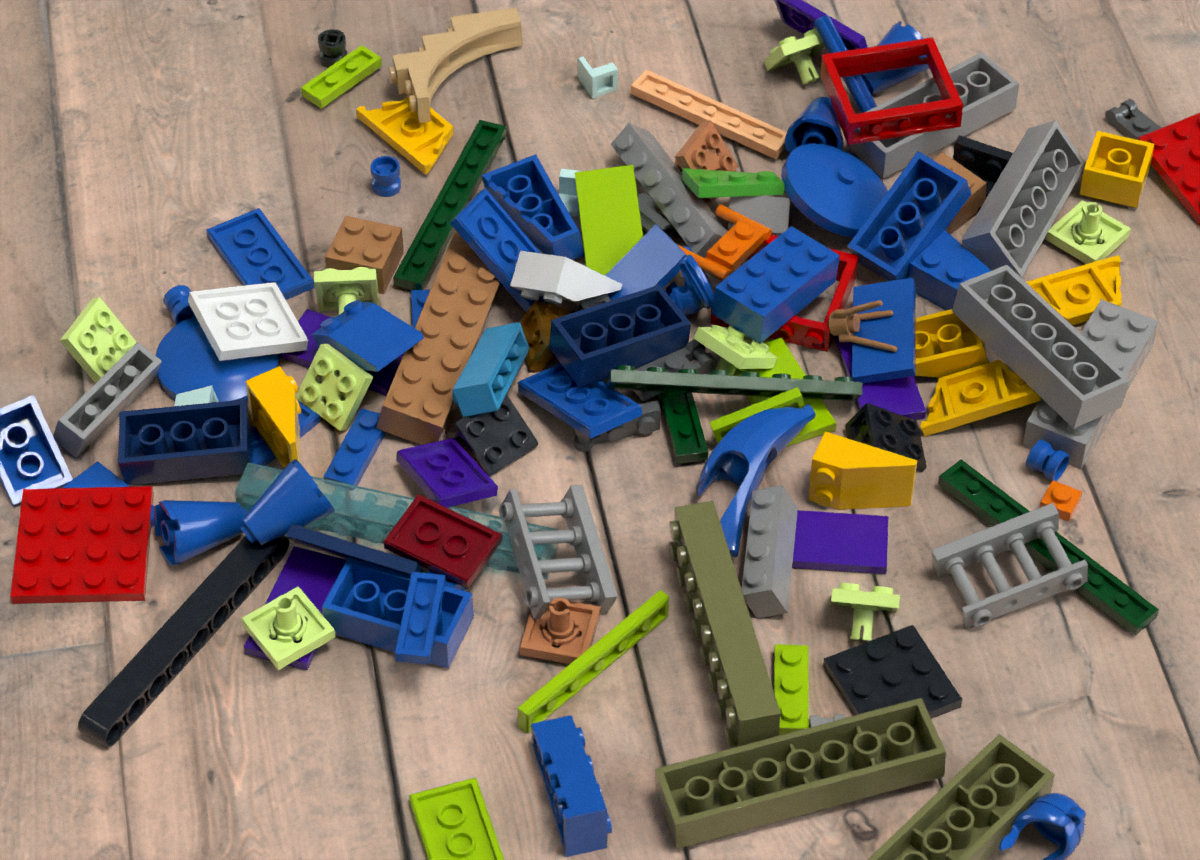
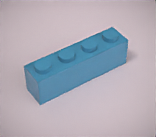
M520 322L486 328L452 389L454 403L459 406L463 417L498 411L530 349Z

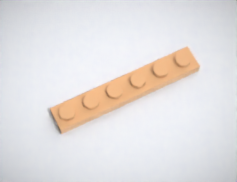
M645 70L631 85L632 95L698 125L703 121L711 120L719 134L769 157L777 159L786 149L785 137L787 132L649 70Z

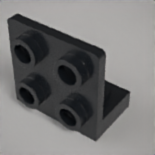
M959 135L954 144L953 160L986 182L987 198L1013 153Z
M507 394L498 411L465 416L444 431L449 439H457L461 436L488 476L493 475L538 445L537 439Z
M866 403L845 424L848 439L917 460L916 470L919 472H923L927 468L916 420Z

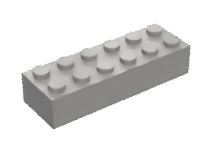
M981 52L948 69L963 103L961 127L852 145L847 144V147L884 179L905 168L917 151L927 156L956 141L959 135L965 136L1015 110L1019 83ZM931 78L867 112L940 101L943 98L934 78Z
M1056 120L1028 128L961 240L967 250L991 271L1008 265L1022 278L1085 168V161Z
M1008 265L959 284L952 312L1073 429L1122 407L1130 379Z
M1101 299L1081 334L1130 379L1129 388L1154 345L1159 321ZM1041 398L1042 401L1038 402L1027 420L1023 446L1032 449L1040 439H1043L1051 444L1052 449L1056 451L1062 450L1070 454L1068 465L1082 469L1115 411L1073 429Z

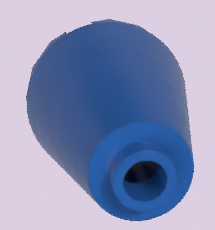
M899 21L890 28L877 46L924 38L911 25L907 24L903 27L901 26L902 21ZM928 64L860 75L870 94L874 95L927 71L929 66Z
M828 97L814 99L790 125L785 137L787 151L791 153L795 148L805 144H824L843 149L842 129Z
M294 459L244 515L242 520L245 525L240 529L252 544L258 540L263 545L286 535L290 525L306 526L330 515L335 509L327 497L322 494L306 469L299 461Z
M164 500L158 502L159 504L155 505L154 508L156 536L162 535L165 545L159 546L169 565L185 562L243 534L240 528L245 525L242 518L247 513L244 507L241 508L237 502Z

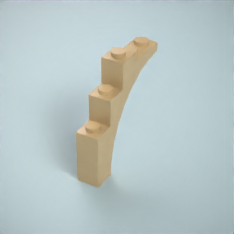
M516 8L450 17L451 28H447L445 33L422 36L423 47H419L418 52L392 55L393 67H389L391 84L397 85L399 94L406 93V96L409 97L411 113H417L419 123L431 121L430 104L432 97L439 85L451 73L481 56L503 49L523 46L521 20Z

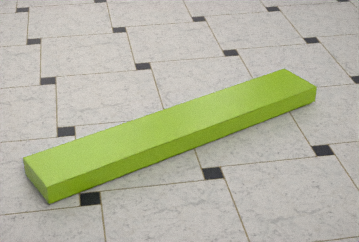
M660 589L517 707L518 727L526 734L530 733L532 723L547 719L669 617V596Z

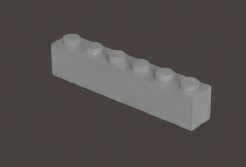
M628 123L611 143L612 147L626 165H633L635 177L693 253L706 258L707 251L728 231L704 200L698 198L682 181V172L651 132Z

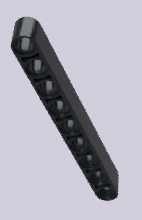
M283 535L261 545L258 540L252 544L245 536L85 709L79 719L78 730L106 747L113 746L284 558L290 545L289 538Z

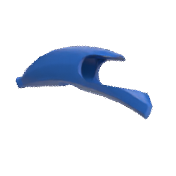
M806 404L801 409L792 407L768 409L747 417L720 440L707 459L696 485L698 496H701L713 482L718 480H728L739 487L720 519L731 557H738L743 524L752 501V492L758 489L764 477L766 467L810 421L815 419L816 414L809 404Z

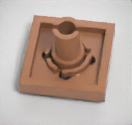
M711 120L703 121L675 156V164L681 172L682 168L733 172L738 168V164ZM715 197L702 199L705 203L712 202Z
M555 598L549 603L540 619L534 620L532 612H530L520 644V655L571 664L592 646L601 615V606L568 601L565 598Z

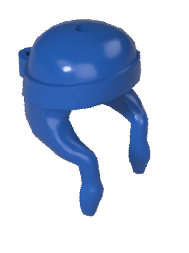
M1049 793L1040 796L1029 805L1028 809L1016 817L1009 834L1000 841L999 850L1011 848L1020 831L1027 824L1033 822L1037 830L1046 839L1059 846L1055 852L1042 860H1065L1080 844L1084 833L1086 813L1073 799L1064 794Z

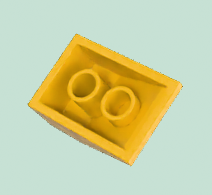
M952 309L916 318V376L941 378L989 363L985 343L952 312Z
M278 366L245 382L253 425L285 469L294 459L301 463L300 425L298 418L301 408L295 395L299 390L294 378L291 375L287 376L282 368Z
M825 431L812 457L808 500L837 510L911 506L917 460Z

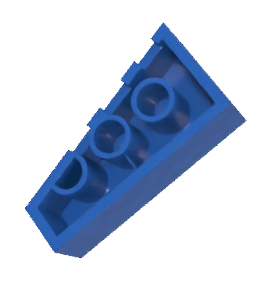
M536 154L482 175L484 188L488 190L544 254L563 256L571 260L584 256L580 231Z
M944 230L910 263L908 278H914L916 294L944 310L953 309L960 283L991 270Z
M572 715L532 723V746L565 856L570 857L607 848V834L612 833L611 820L600 785L594 776L592 759L590 755L586 754L584 749L585 739L582 728H576Z

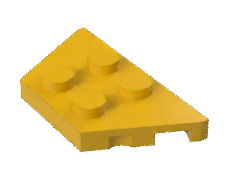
M409 98L401 101L383 102L382 108L366 111L365 106L356 108L358 119L425 175L430 172L454 135L453 125L431 107V121L419 123L417 113H411Z
M1119 255L1026 281L1071 325L1088 321L1101 299L1120 307L1122 305V292H1120L1121 258Z
M998 359L939 378L935 387V395L928 404L930 413L927 420L922 421L920 426L924 437L1042 400L1030 386L1024 383L1022 378L1014 371H1010L1008 366Z

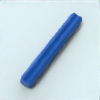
M824 15L814 22L829 53L848 51L828 15ZM860 74L842 77L861 113H865L877 106Z

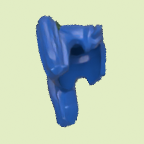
M687 246L683 247V248H685V249L691 251V248H690V247H687ZM685 256L679 262L685 279L684 286L678 287L675 282H672L666 287L665 291L686 316L699 312L703 308H713L714 293L706 273L702 271L693 256Z

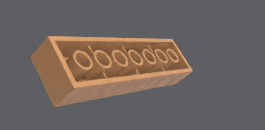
M456 230L415 326V329L420 331L424 338L404 352L382 405L376 427L379 430L421 445L440 440L454 404L452 389L477 346L501 282Z

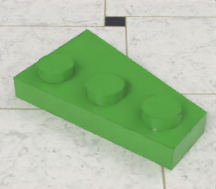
M682 168V181L698 198L784 195L785 183L774 172L760 171L758 173Z

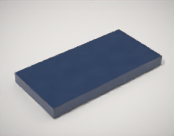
M290 525L287 537L296 544L344 559L350 557L411 575L412 572H424L423 568L415 561L298 525Z

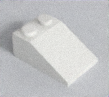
M520 251L510 286L522 291L521 296L524 298L538 301L539 296H541L548 302L561 304L562 300L575 302L619 291L622 284L567 257Z

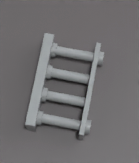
M570 485L560 502L521 504L517 490L510 489L504 501L500 504L499 514L502 522L506 524L525 588V603L531 608L533 619H540L549 603L555 598H565L568 601L587 599L592 605L601 606V614H607L618 596L583 485ZM561 515L565 518L568 530L529 532L525 517ZM570 543L574 546L577 558L538 560L533 545ZM579 571L583 575L586 585L546 589L542 574Z
M1054 503L932 550L933 568L937 576L951 574L968 605L962 608L965 630L973 626H984L996 617L1062 591L1075 590L1082 586L1083 583L1088 582V564L1086 560L1071 564L1054 533L1059 530V512ZM1037 538L1043 539L1059 570L1041 576L1024 543ZM1007 550L1013 551L1029 582L1010 588L994 555ZM976 562H982L998 594L980 600L963 568Z

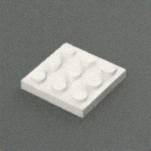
M275 282L189 292L188 303L219 361L307 350L309 340Z

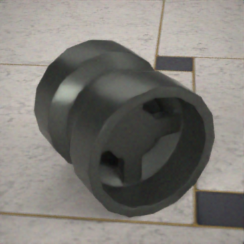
M329 29L320 33L318 36L320 62L324 67L329 68L347 55L345 48L346 36L337 29Z

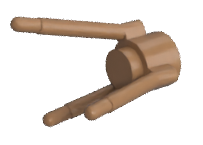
M881 300L847 309H836L829 316L830 332L833 336H839L840 342H852L891 352H896L898 349L893 345L853 336L854 332L859 331L861 320L888 317L894 314L892 310L857 314L882 306L883 302Z

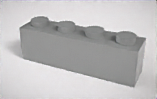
M137 342L58 420L53 434L55 441L77 458L119 416V413L124 411L155 380L162 361Z
M783 485L752 492L742 593L745 602L756 618L788 613L798 508Z

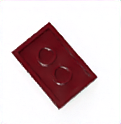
M418 494L385 538L383 545L385 549L403 558L415 561L420 566L436 574L445 575V578L468 589L501 544L503 538L501 533Z

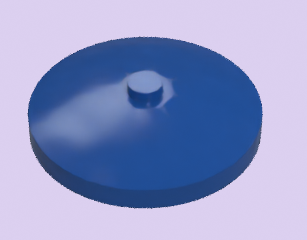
M805 144L795 148L784 162L781 171V178L785 183L784 189L793 204L817 225L845 237H855L888 192L879 176L864 162L844 150L824 144Z
M196 316L186 319L173 327L161 340L155 355L162 361L157 373L158 382L164 392L174 401L177 394L212 386L219 402L247 399L248 402L245 381L280 366L279 354L219 361Z

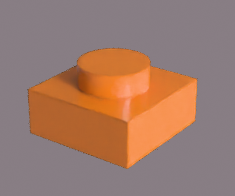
M1052 480L1040 502L1039 508L1054 503L1059 512V518L1069 522L1081 501L1083 491Z

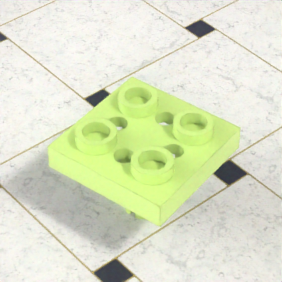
M815 28L804 33V37L798 40L792 36L780 41V46L770 50L771 55L763 61L766 70L770 71L794 62L803 85L818 80L820 77L817 74L811 56L816 55L826 46L817 29Z
M1082 200L1049 229L1045 240L1085 264L1105 259L1129 237L1131 228L1102 212L1101 205H1098L1096 208V202H1085Z
M357 267L353 270L328 268L323 271H314V284L319 311L338 310V315L344 312V307L347 304L356 300L375 303L379 306L376 269Z
M100 297L90 300L60 340L95 383L136 344L135 339Z
M718 325L698 327L694 336L695 340L721 356L715 370L727 371L729 376H733L736 368H773L778 357L768 351L769 347L766 344H759L755 340L749 339L731 325L729 327Z
M320 344L299 388V392L296 394V399L319 414L338 430L345 431L348 430L373 376L329 344Z
M840 583L839 588H832L831 605L848 606L854 609L850 639L859 640L860 629L863 626V641H871L874 611L886 610L897 612L899 609L900 595L893 594L894 588L873 586L872 592L859 591L860 585L852 583Z
M299 587L241 618L244 629L278 670L336 638L335 629ZM300 639L302 640V641L299 642V643L293 642L294 640H296V641H299Z

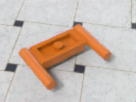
M720 204L715 214L735 225L707 251L706 258L681 246L679 247L687 255L693 256L702 271L723 281L764 240L770 238L772 229Z

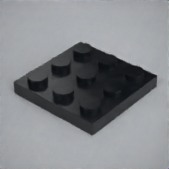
M914 625L824 658V669L854 716L922 698L931 719L961 708V696Z

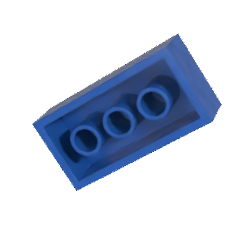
M917 151L849 243L848 248L851 254L859 255L860 264L888 281L907 279L910 263L946 230L972 193L967 180Z
M791 226L715 286L712 314L761 344L836 282L840 255Z
M348 557L322 606V614L335 629L336 635L395 652L411 575ZM445 585L430 663L445 668L450 667L474 618L472 593Z

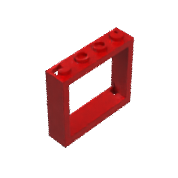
M933 37L822 55L821 79L848 145L961 127L963 103ZM928 64L943 98L940 101L855 114L840 77Z
M771 235L768 240H764L746 259L750 260L778 236ZM830 249L840 255L836 276L839 284L823 323L793 316L768 338L778 339L782 337L784 342L828 352L833 340V335L829 329V316L834 310L845 309L857 278L859 255ZM711 308V324L729 327V324L712 314Z

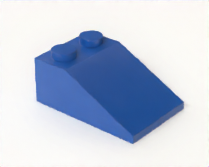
M360 300L347 304L344 307V312L337 317H331L323 321L320 325L321 328L312 334L318 347H320V344H329L363 370L377 372L424 338L420 331L377 304L361 302Z
M30 396L0 408V483L12 505L21 504L23 489L59 488L72 481L73 478L35 396Z

